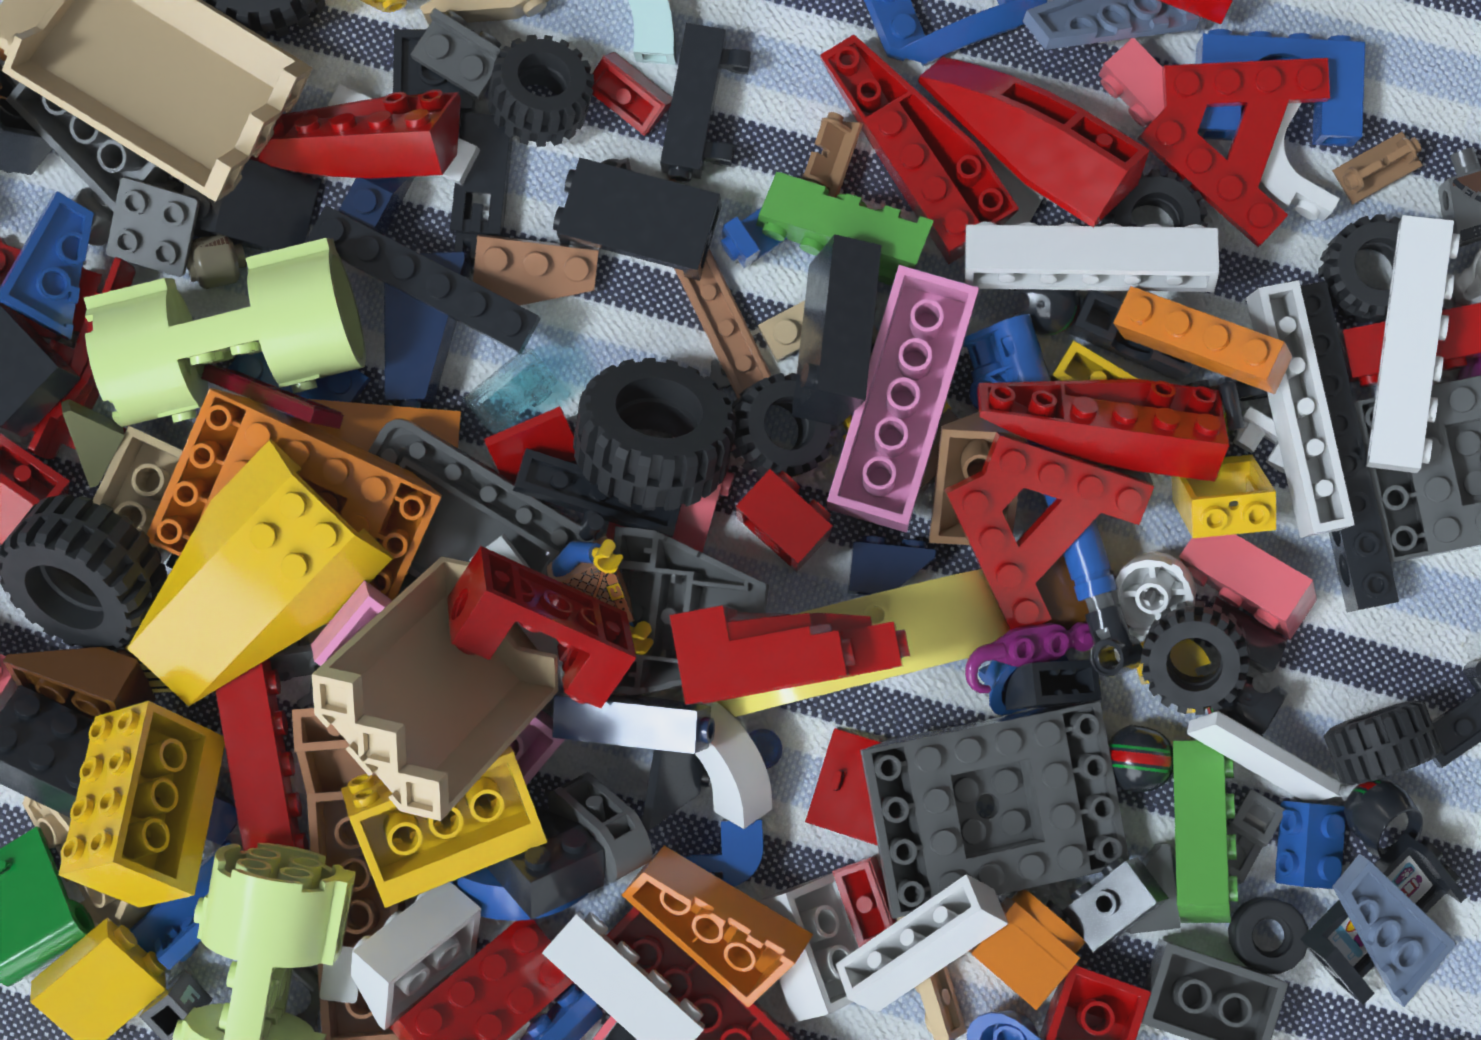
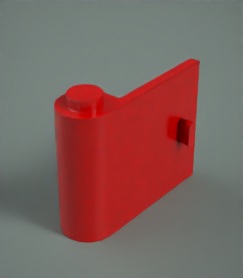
M834 728L805 820L806 823L878 846L860 750L881 742ZM843 773H844V778H843V781H842L840 790H838L839 785H840V782H841V779H842V775H843Z

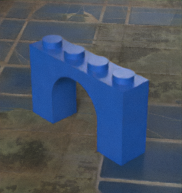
M1227 29L1210 30L1208 34L1203 33L1196 45L1195 64L1328 58L1330 99L1327 102H1314L1312 145L1353 147L1362 138L1365 42L1353 41V38L1347 35L1331 36L1328 40L1313 39V36L1307 33L1291 34L1288 38L1272 37V33L1267 31L1250 32L1248 36L1232 35V31ZM1241 106L1206 107L1197 133L1203 139L1233 141L1241 119Z

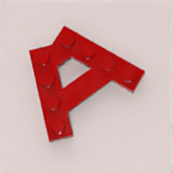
M1328 58L1164 65L1162 68L1164 109L1139 135L1137 140L1174 173H1177L1182 180L1186 178L1192 183L1190 187L1195 192L1199 191L1205 201L1257 247L1261 246L1288 216L1283 209L1258 188L1288 103L1327 102L1330 99ZM1245 106L1227 158H1224L1197 133L1206 107Z
M996 432L982 471L944 489L1004 619L1009 629L1012 630L1014 628L1043 624L1052 619L1036 586V582L1100 513L1139 525L1154 486L1150 482ZM1023 488H1027L1057 498L1016 542L1002 511Z

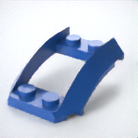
M864 0L886 56L900 61L909 59L921 62L922 66H926L932 61L968 45L1017 29L1020 25L1024 24L1023 19L1027 10L1045 4L1047 0H997L999 5L968 16L926 36L911 0Z

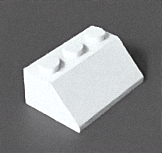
M833 873L759 900L758 902L814 934L797 962L779 978L793 1021L799 1022L828 1015L853 1003V1001L848 1000L835 964L859 947Z
M451 882L419 894L412 905L403 912L397 911L392 914L384 927L372 936H364L353 948L351 976L378 1025L384 1030L413 1008L476 954L481 908Z

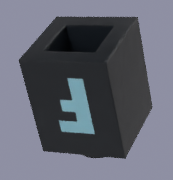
M184 969L166 983V990L148 1004L139 1017L161 1040H173L178 1020H184L194 1007L199 1008L209 1005L213 998Z

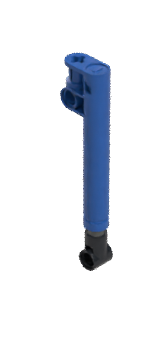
M1030 314L1019 315L1000 321L965 337L962 348H967L974 369L971 372L973 383L970 388V400L978 410L977 389L979 383L1051 381ZM1027 439V442L1053 450L1051 448H1048L1046 446H1043L1041 444H1038ZM1059 452V453H1062V454H1065V455H1068V456H1071V457L1076 458V457L1073 456V455H1069V454H1066V453H1063V452ZM1044 494L1049 507L1057 498ZM1095 519L1063 553L1071 581L1075 583L1074 590L1078 602L1085 600L1089 613L1085 614V618L1094 643L1090 654L1091 664L1100 675L1109 677L1139 667L1143 647L1136 637L1130 635L1121 604L1115 605L1111 592L1118 590L1113 574L1111 575L1109 569H1111ZM1114 649H1117L1119 653V662L1115 658Z

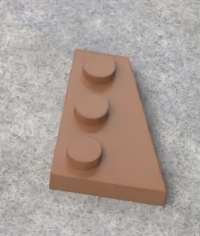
M478 234L473 282L519 306L594 291L599 248Z

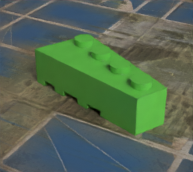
M776 171L756 226L763 228L762 233L777 241H784L786 237L788 240L800 244L799 247L806 253L815 256L818 255L834 234L882 245L878 281L889 286H893L899 265L912 269L915 268L934 220L920 216L917 223L911 222L900 216L901 210L885 205L884 209L873 210L867 208L861 197L848 193L838 194L836 198L828 196L829 190L826 186Z
M1198 740L1173 741L1176 885L1180 922L1231 923L1230 901H1238L1237 876H1229V860H1237L1236 834H1228L1227 819H1235L1234 793L1226 794V778H1234L1233 760Z

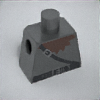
M1474 147L1458 151L1450 156L1457 176L1447 179L1438 187L1442 219L1454 221L1453 233L1460 234L1459 247L1481 241V167Z

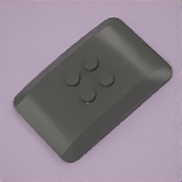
M398 418L386 423L368 451L411 471L442 495L398 595L440 557L470 562L469 559L476 554L480 546L486 547L502 534H505L531 569L548 576L547 566L553 562L570 542H593L597 540L594 537L590 541H584L579 535L581 524L543 500L512 491L515 482L410 420Z

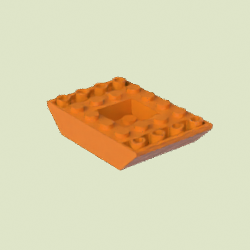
M210 388L147 532V536L150 538L149 543L180 556L210 501L272 439L302 468L298 475L357 532L364 528L394 557L369 583L393 601L400 591L442 495L411 471L291 415L250 398Z

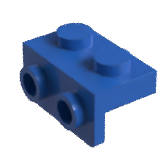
M1282 801L1280 806L1285 810L1282 812L1283 818L1279 824L1275 882L1300 887L1333 889L1332 886L1342 875L1346 821L1344 807Z
M573 984L556 999L557 1003L546 1014H542L529 1025L527 1033L520 1040H580L603 1016V1012L588 994L577 984Z

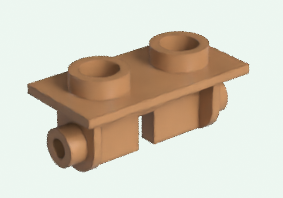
M828 112L827 118H822L821 126L815 141V145L823 149L822 153L811 152L801 179L826 186L829 190L828 196L836 198L843 185L863 124L861 122H844L842 115Z
M1400 132L1333 169L1332 172L1353 205L1422 167L1423 165L1417 157V153L1422 150L1421 145L1415 137L1407 139L1404 133Z

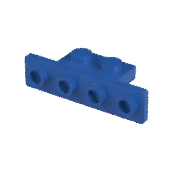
M230 840L224 841L222 846L220 845L201 863L194 896L156 904L129 929L135 936L137 944L147 953L149 951L156 953L157 960L168 970L179 961L184 962L189 959L201 939L197 938L199 924L194 923L196 905L199 898H204L209 892L215 852L223 846L233 844Z

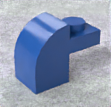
M762 819L756 820L745 829L729 820H721L722 853L682 856L715 875V872H723V881L733 887L738 886L754 874L761 862L763 855Z

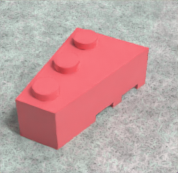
M1236 534L1191 538L1179 556L1180 561L1192 573L1196 584L1203 587L1205 584H1208L1219 592L1218 595L1223 600L1237 608L1242 607L1259 622L1276 630L1289 640H1291L1317 601L1314 582L1311 578Z

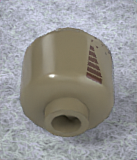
M210 235L192 240L187 264L191 282L197 281L200 287L204 289L238 282L240 278L239 268L247 267L241 243L234 245L231 238L220 235Z

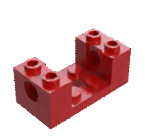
M483 546L479 547L447 597L451 644L455 645L465 654H476L490 660L515 621L519 622L522 627L530 632L538 633L540 631L555 638L559 642L557 645L558 657L563 662L562 670L565 673L562 678L564 693L580 704L589 703L601 709L636 659L627 612Z

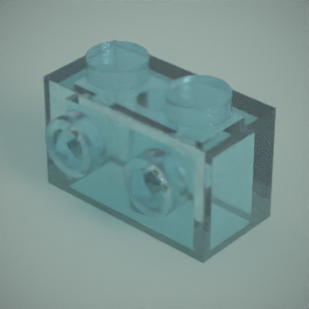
M525 348L522 355L517 353L462 399L485 428L497 434L499 431H504L516 425L521 419L520 414L529 406L536 407L544 402L552 394L550 389L559 382L535 351Z

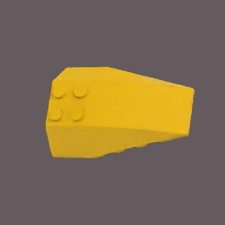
M272 439L210 501L127 647L188 706L331 621L365 580L370 583L394 558L364 528L357 532L298 475L302 468Z

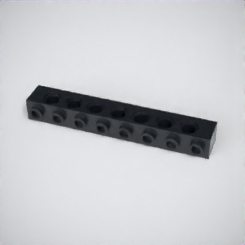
M1327 281L1300 286L1355 524L1339 531L1329 532L1346 612L1399 602L1369 467H1366V453Z

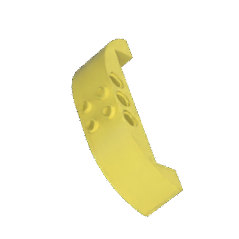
M981 569L839 602L796 614L833 613L871 616L873 625L894 621L897 630L905 629L910 656L902 658L904 667L717 701V703L723 706L735 718L761 710L968 659L976 648L994 642L1010 629Z

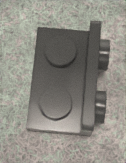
M434 8L430 13L431 24L410 55L413 60L480 101L490 86L496 57L499 58L501 43L484 31H481L478 35L466 28L468 23L453 11L447 10L444 14Z

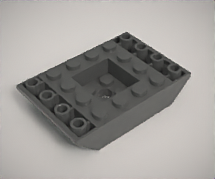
M1481 376L1432 386L1431 397L1438 398L1435 422H1427L1425 438L1432 439L1431 457L1429 464L1422 463L1418 473L1369 467L1390 563L1481 546ZM1375 398L1354 402L1366 458L1368 456Z
M1100 701L1035 709L895 738L860 750L890 914L893 919L908 915L966 874L993 888L996 895L1099 873L1119 857H1122L1124 861L1130 860ZM983 794H989L994 800V809L987 817H981L976 811V802Z

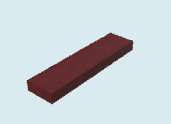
M211 364L204 367L201 379L309 423L336 429L341 427L344 415L340 411L236 370Z

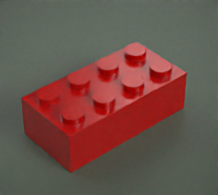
M533 919L515 921L399 1018L390 1029L399 1040H508L568 988L573 981L542 954L551 941Z

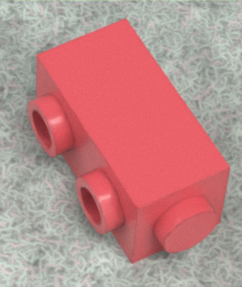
M1131 38L1103 64L1099 76L1102 78L1101 84L1112 97H1120L1130 107L1128 109L1129 114L1142 127L1149 126L1164 109L1163 67L1135 38Z

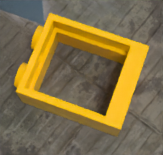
M1253 455L1224 457L1215 482L1171 476L1172 501L1192 538L1276 530V491ZM1231 501H1238L1237 506H1229Z

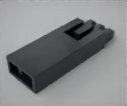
M462 112L459 138L477 146L480 152L463 185L454 184L450 231L456 236L454 252H465V247H471V263L475 264L478 234L503 237L513 138L505 134V126L498 128L494 122L495 115ZM473 193L478 195L491 194L488 221H482L483 204L473 203L472 206Z

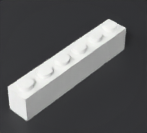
M1402 215L1399 222L1366 467L1418 473L1422 463L1429 464L1432 439L1425 438L1427 422H1435L1438 398L1431 397L1432 382H1440L1443 368V357L1436 356L1438 340L1445 341L1449 323V316L1442 315L1444 299L1451 300L1454 285V275L1447 274L1449 258L1456 259L1460 240V234L1453 233V220Z
M992 222L966 225L965 284L978 287L979 289L1128 291L1130 286L1143 291L1214 292L1219 275L1218 228H1206L1197 224L1185 227H1163L1159 224H1148L1143 227H1122L1114 223L1093 228L1091 226H1080L1075 223H1064L1059 226H1039L1031 222L1018 225H997Z
M1299 280L1258 288L1246 297L1253 330L1284 341L1292 355L1290 364L1276 394L1269 392L1267 394L1299 536L1304 538L1351 527L1355 524Z

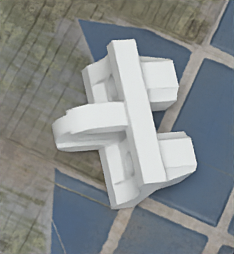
M1249 406L1247 410L1242 411L1245 428L1237 430L1233 443L1253 453L1262 438H1266L1276 444L1266 462L1278 471L1285 473L1274 420Z

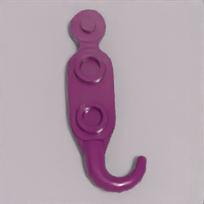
M1078 622L1067 631L1056 623H1045L1009 630L994 642L982 645L974 650L966 663V681L972 690L978 693H990L991 687L980 683L977 675L979 667L986 661L995 660L1020 667L1028 663L1055 661L1060 659L1071 647L1082 652L1088 651L1094 645L1088 624Z

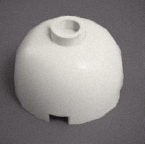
M1149 552L1136 556L1122 567L1115 579L1118 590L1111 592L1115 605L1121 604L1126 623L1134 628L1133 631L1135 633L1146 636L1155 619L1159 620L1161 613L1166 609L1170 608L1173 611L1177 608V604L1187 602V606H1195L1196 585L1192 573L1182 561L1169 554Z

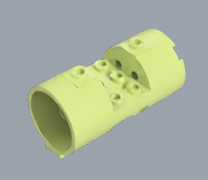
M323 238L246 257L250 307L194 321L184 299L177 290L173 278H162L85 297L84 301L87 308L85 317L88 322L93 321V330L85 334L88 357L102 400H109L117 410L112 412L113 420L119 426L125 427L166 416H172L173 423L196 418L198 416L196 409L202 407L208 393V381L201 379L205 364H214L234 359L233 355L263 352L269 369L279 384V388L291 386L293 393L317 388L316 379L365 367L366 351L360 316L348 275L336 251L334 240Z
M258 843L257 848H250L247 851H240L241 846L238 844H230L219 848L215 852L209 892L204 898L200 897L197 902L194 923L199 924L197 938L201 939L206 947L222 956L237 960L232 961L226 982L227 987L233 988L230 1003L211 1004L199 1008L194 1007L184 1020H178L173 1040H325L326 1034L314 1032L313 1028L306 1021L285 1012L293 968L308 967L320 963L333 966L340 956L356 872L345 870L341 865H333L331 868L325 865L326 856L292 846Z

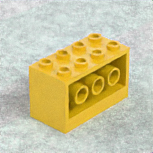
M150 701L95 716L89 730L90 740L85 761L80 768L79 775L81 779L76 800L70 811L71 822L66 842L61 850L62 861L58 875L139 908L194 896L225 747L224 736Z
M510 745L441 821L399 811L388 798L392 792L377 775L369 776L368 774L357 776L348 782V786L341 788L348 817L385 908L523 853L529 848L547 843Z

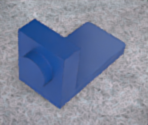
M761 208L742 221L736 216L723 225L721 234L723 239L720 242L728 256L733 261L738 259L743 268H746L784 242L767 237L762 233L763 228L756 226Z

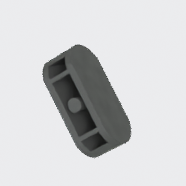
M586 772L549 792L548 806L550 812L581 824L604 849V878L610 883L619 880L651 861L652 847L650 839L637 813L590 772Z

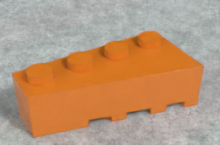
M663 846L652 857L651 861L639 871L622 894L629 903L747 1007L752 1005L797 962L814 935L666 846Z

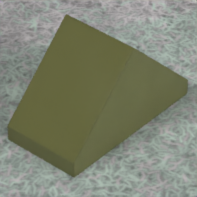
M70 399L61 401L62 413L89 487L98 486L125 436L124 429L113 419Z

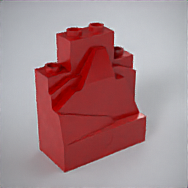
M724 605L669 615L685 705L699 702L706 704L904 667L902 658L910 656L905 629L897 630L894 621L873 625L871 616L833 613L791 615L785 613L739 612Z

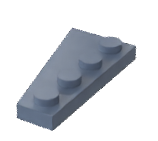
M1053 0L1027 10L1023 23L1045 50L1195 30L1201 18L1158 0Z
M1359 854L1332 887L1393 1000L1405 1007L1457 943L1371 861Z

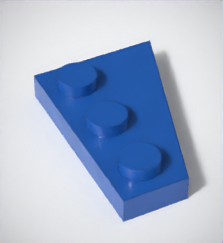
M57 191L53 193L0 286V302L68 341L72 338L75 305L79 299L80 277L83 262L86 260L94 213Z

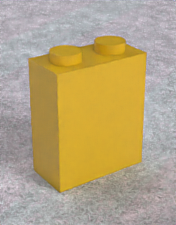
M107 917L31 981L30 1002L73 1040H106L166 990V967L157 960L156 953L152 951L147 953L137 944L135 936L124 925L118 927Z

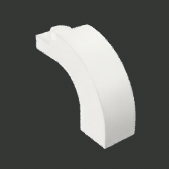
M1288 103L1258 188L1281 209L1285 210L1292 203L1296 206L1295 210L1303 217L1310 220H1317L1318 218L1324 221L1333 212L1340 198L1303 178L1290 165L1285 154L1284 137L1287 127L1301 103Z
M678 695L672 699L676 701L685 702V699L682 695ZM700 702L698 704L711 706V718L715 721V735L713 741L709 743V748L695 753L704 765L712 784L714 812L745 829L772 810V792L766 766L753 740L731 713L717 702L706 704Z

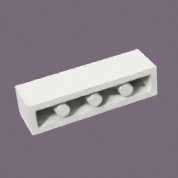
M966 874L835 965L848 1000L879 1012L1009 923L995 890Z
M579 911L542 952L637 1040H695L704 1030L705 1025L700 1021L703 1013L688 999L684 998L680 1003L668 992L672 985L656 970L653 969L648 974L636 963L640 956L622 940L616 945L608 938L605 933L609 928L591 912L585 917Z

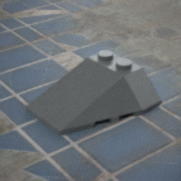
M615 526L613 542L616 544V548L613 554H622L624 557L619 565V569L622 570V577L631 597L635 620L632 623L634 627L641 621L649 623L652 631L647 638L652 639L654 643L644 655L636 654L635 661L612 693L638 696L682 686L669 615L721 605L739 612L766 613L769 584L658 531Z

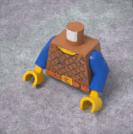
M607 536L593 542H570L553 562L547 566L548 577L627 612L635 653L638 655L647 653L654 643L652 639L647 638L652 629L650 624L645 621L637 623L635 627L632 623L635 620L631 597L619 569V565L624 557L622 554H613L616 544L611 539H607Z

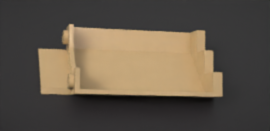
M3 0L0 4V48L4 50V54L7 56L2 72L215 202L232 192L242 179L240 174L244 165L251 156L257 158L274 135L272 129L277 119L282 115L283 111L289 114L312 71V67L203 0Z
M440 557L312 673L314 714L326 728L332 724L350 744L346 748L347 752L369 776L375 773L392 792L388 798L399 811L441 821L558 692V655L538 651L516 621L490 660L476 654H465L455 645L451 644L447 597L470 562Z

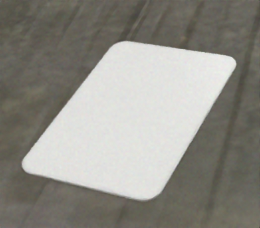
M342 946L341 954L333 966L323 964L319 995L322 1000L356 1003L358 987L351 976L352 947Z

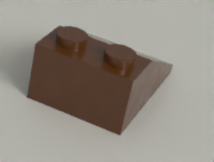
M103 647L7 654L3 660L17 687L22 685L92 720L95 719V716L146 701L154 703L156 700L139 659L126 650L119 649L117 652Z

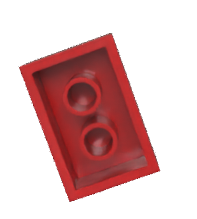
M769 469L735 506L737 519L797 573L830 537L833 525L829 521L832 515L815 499H812L808 504L798 495L800 486L784 471L776 475Z

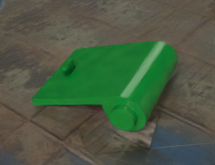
M37 826L0 849V983L7 987L13 986L62 956L95 928L94 921L86 908L76 900L69 899L61 877L58 875L59 872L42 829Z

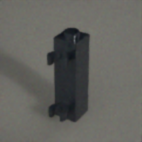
M686 23L660 160L662 173H668L667 177L669 179L675 178L678 182H691L692 178L701 179L704 161L726 167H731L734 145L708 142L721 69L748 75L751 52L741 49H725L726 29Z

